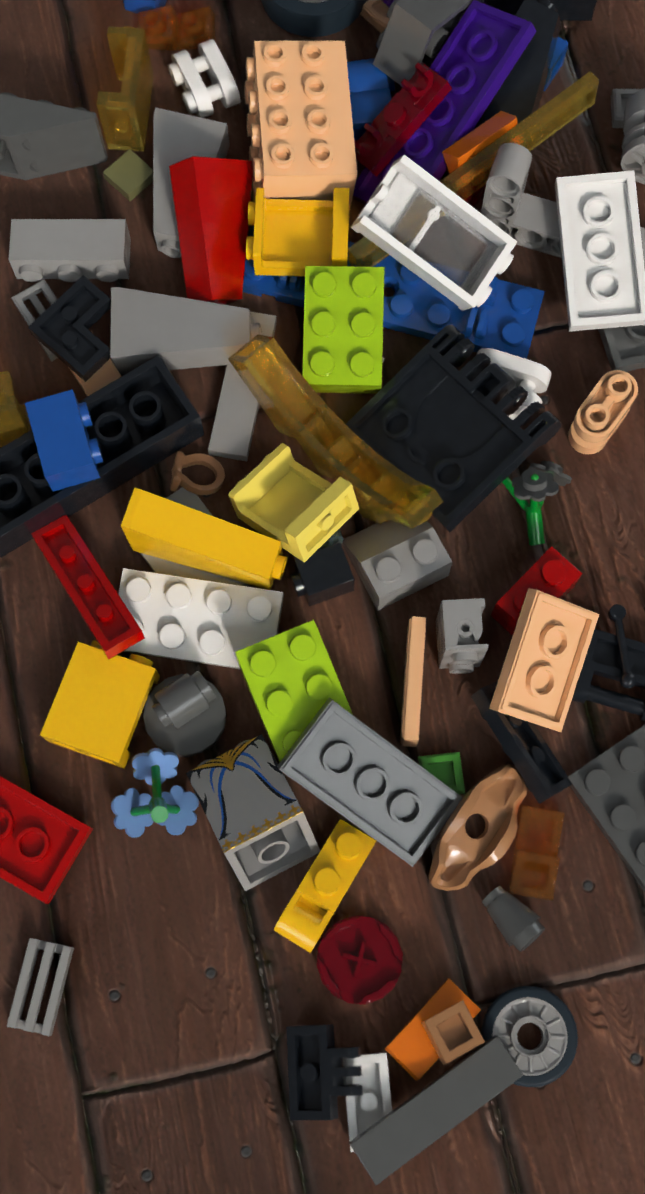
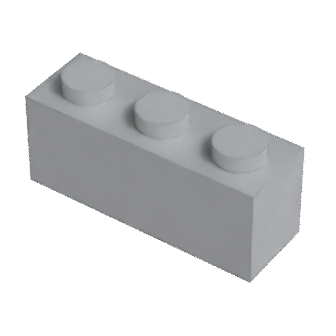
M11 219L8 260L16 278L28 282H38L42 279H61L66 282H76L83 275L87 279L114 282L118 279H129L131 238L126 219Z

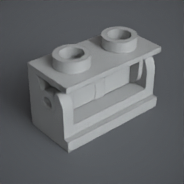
M485 598L442 600L436 618L439 669L449 668V673L466 674L473 672L474 667H480L489 648L488 644L478 643L483 631L482 613L485 608Z

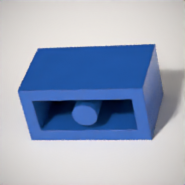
M73 389L26 402L25 407L44 476L52 491L100 478L97 464L104 461L97 438L90 440L86 427L92 426L93 422L87 403H78Z

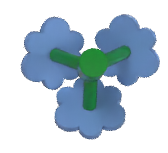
M152 748L147 753H139L132 758L134 778L138 780L145 779V782L152 786L153 798L147 793L139 794L135 788H129L124 792V795L114 797L111 802V809L116 815L114 825L117 829H125L129 837L137 838L144 833L145 827H149L153 822H156L161 826H166L167 831L171 835H180L185 831L186 825L192 826L196 823L197 815L194 811L198 808L199 800L195 793L185 792L184 788L178 785L173 786L170 792H162L161 784L164 783L166 778L171 779L177 775L176 767L179 764L177 754L173 752L164 753L159 748Z

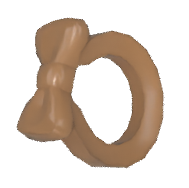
M177 451L171 470L170 490L176 492L180 485L187 491L197 495L214 494L223 484L225 478L224 468L218 460L207 454L194 453L185 456L184 452ZM192 465H204L213 471L216 480L206 486L195 484L182 474V468Z

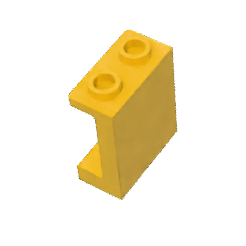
M256 188V201L248 203V225L254 226V236H247L246 259L253 260L255 275L305 276V266H347L350 188H334V201L266 199L264 188Z
M93 640L91 645L78 642L40 735L50 743L125 769L131 754L127 750L152 685L153 683L157 684L160 678L156 668L152 667L153 662L136 654H130L129 659L119 655L108 659L97 641Z

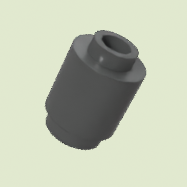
M198 670L192 675L184 674L155 693L154 696L158 702L151 707L164 727L173 723L175 728L179 729L209 709V703L217 697Z

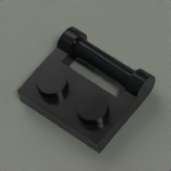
M595 629L572 700L583 704L586 700L639 715L640 720L645 721V700L591 685L593 674L619 682L623 674L617 636ZM625 638L630 670L636 677L635 686L645 689V643Z

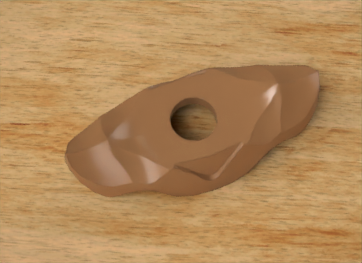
M501 765L484 776L463 796L458 806L450 815L442 829L434 852L428 877L431 886L445 891L462 889L469 884L479 871L495 864L507 852L517 832V812L519 806L527 794L524 779L513 765ZM478 813L485 821V829L479 837L471 838L466 833L465 824L471 815Z

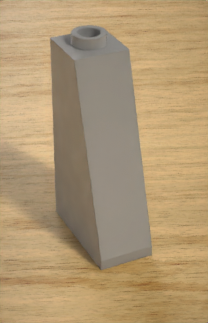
M155 107L153 113V232L158 251L163 252L169 257L181 258L169 166L192 156L226 158L230 146L227 123Z
M122 287L111 288L110 358L121 375L127 374L157 355L162 359L168 370L257 362L256 347H262L263 345L262 329L260 323H254L248 308Z

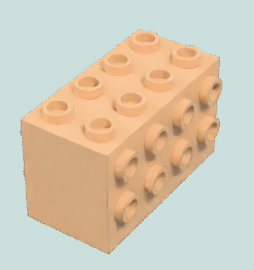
M254 41L253 57H246L247 81L244 83L245 104H249V113H247V136L251 137L249 160L253 161L254 175L251 191L252 202L256 201V188H264L266 199L334 201V188H350V211L357 179V164L345 41Z

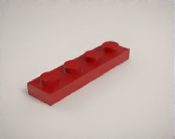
M67 515L31 533L36 545L108 659L145 639L139 625Z

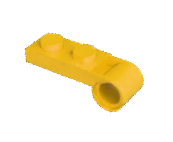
M340 819L274 927V931L311 953L370 854L376 840Z

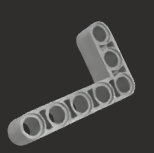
M516 143L500 145L486 183L481 214L518 241L516 245L562 258L557 202L524 193L532 154L527 148ZM640 227L645 266V228Z

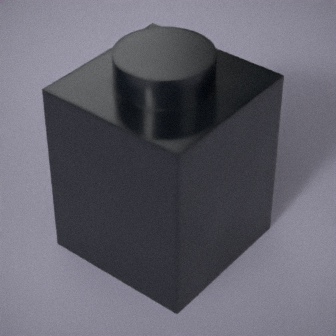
M341 543L316 551L305 563L298 558L294 559L296 572L290 574V578L297 596L305 595L309 607L354 591L355 579Z

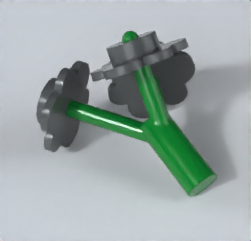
M541 461L540 464L531 463L528 470L522 472L521 477H515L512 481L507 477L502 482L526 513L529 545L545 544L541 508L546 496L556 495L559 491V485L566 486L572 480L569 475L562 473L563 468L554 462Z

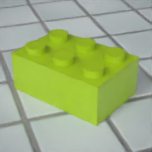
M305 266L302 373L304 392L377 394L382 389L385 267Z
M314 620L234 652L279 763L329 697L353 714Z

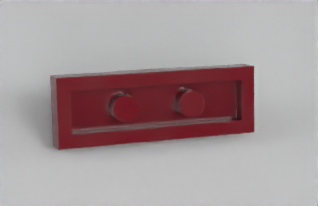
M421 63L415 65L418 71L409 81L406 79L402 80L400 92H397L373 120L372 125L366 123L363 126L366 132L358 141L354 140L356 161L375 177L380 174L452 90L447 80L424 63L423 65Z

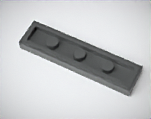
M493 1036L354 1138L349 1144L375 1185H378L521 1078L523 1074L498 1036Z

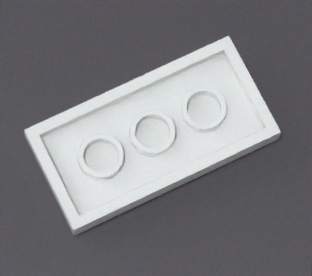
M634 170L556 177L555 192L569 332L645 325V266Z
M123 568L118 595L145 639L124 650V652L240 669L234 652L278 634L284 593Z

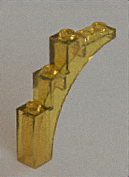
M257 334L228 358L279 433L296 438L321 475L334 480L342 477L352 483L359 505L358 511L362 517L378 524L392 520L413 529L415 526L426 522L431 517L432 511L443 502L434 488L415 480L396 468L358 437L312 389L274 337Z

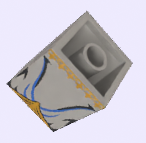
M262 734L251 740L239 743L234 749L214 759L203 761L196 768L186 773L216 838L245 891L320 852L306 816L283 772L278 769V763Z

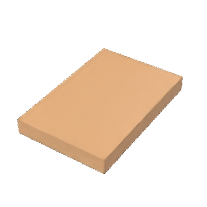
M528 588L489 709L562 732L599 614L542 591Z

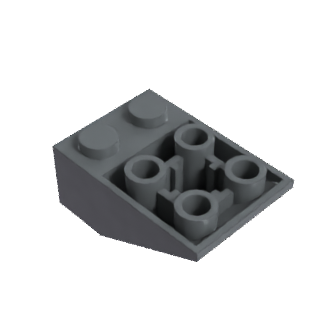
M8 92L0 93V175L29 180L107 162L108 155L95 112H90L82 107L70 108L55 105L47 100L36 101L21 98Z

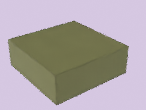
M131 149L127 150L103 171L105 180L130 202L153 182V169Z

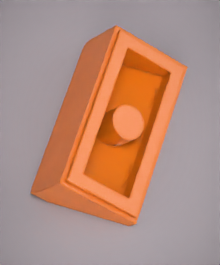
M500 111L442 151L453 185L458 186L492 162L500 145L515 143L518 124L515 115Z

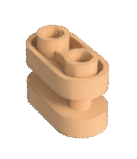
M622 370L607 372L581 404L568 432L569 442L576 451L588 455L601 451L623 422L638 394V384L631 374Z

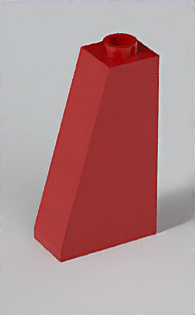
M192 156L170 165V177L187 298L224 305L241 300L246 259V238L248 236V203L251 202L253 161Z

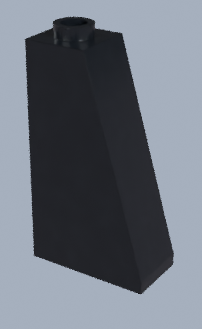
M547 0L523 1L515 16L532 22L537 32L474 129L498 112L504 111L517 117L518 124L515 143L525 148L528 147L561 29L560 16L557 13L558 9Z

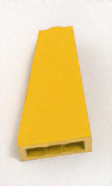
M134 487L121 524V528L133 551L267 590H271L274 579H282L287 557L282 555L281 541Z

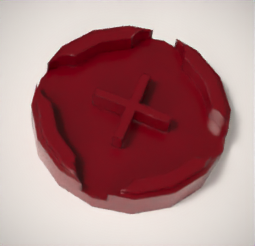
M351 916L337 921L325 932L318 947L317 968L322 983L333 996L349 1004L367 1005L383 999L396 986L402 972L403 953L396 935L386 924L371 917Z

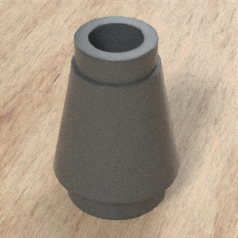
M501 885L492 890L482 901V904L487 908L489 915L508 946L514 945L519 952H522L531 945L546 929L539 922L541 917L508 891H505Z

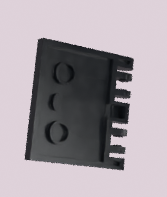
M452 324L445 326L344 425L346 430L449 532L470 514L533 451L554 437L562 425V422L550 411L544 412L545 407L538 401L531 403L512 420L509 415H512L518 410L519 406H522L527 399L528 392L521 386L515 388L516 381L496 363L490 364L491 359L485 353L477 354L458 371L455 367L461 366L474 351L475 344L468 338L465 339L464 334Z

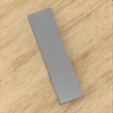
M251 311L254 323H260L263 345L262 347H256L257 362L226 366L208 447L209 455L241 461L248 460L277 324V316Z

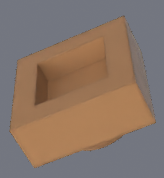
M463 1000L422 1022L443 1065L485 1042Z

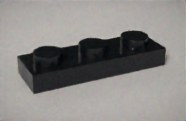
M496 681L479 689L471 698L478 707L481 716L487 721L501 743L503 751L510 757L524 779L526 787L533 793L540 804L568 788L572 783L567 778L566 772L534 723L489 709L498 683Z

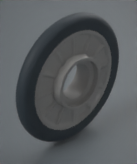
M520 986L502 993L489 1006L482 1022L481 1035L484 1041H488L493 1036H498L522 1072L523 1076L513 1084L523 1087H540L550 1084L560 1078L573 1062L578 1045V1033L574 1017L566 1004L558 996L546 989L535 986ZM525 1023H533L541 1031L542 1038L540 1044L534 1049H524L518 1042V1030Z

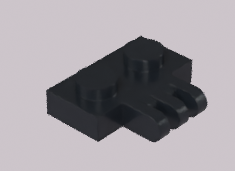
M334 1024L286 1026L290 1120L337 1119V1096L363 1095L362 1085H346L345 1078L362 1076L361 1066H345V1058L361 1057L360 1047H335Z

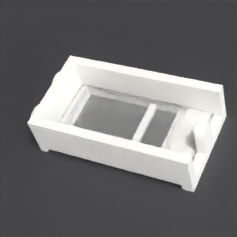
M405 154L393 162L351 226L358 234L361 233L455 303L462 311L474 308L475 306L480 307L487 300L492 292V287L489 286L496 274L501 275L508 268L514 258L511 251L518 242Z

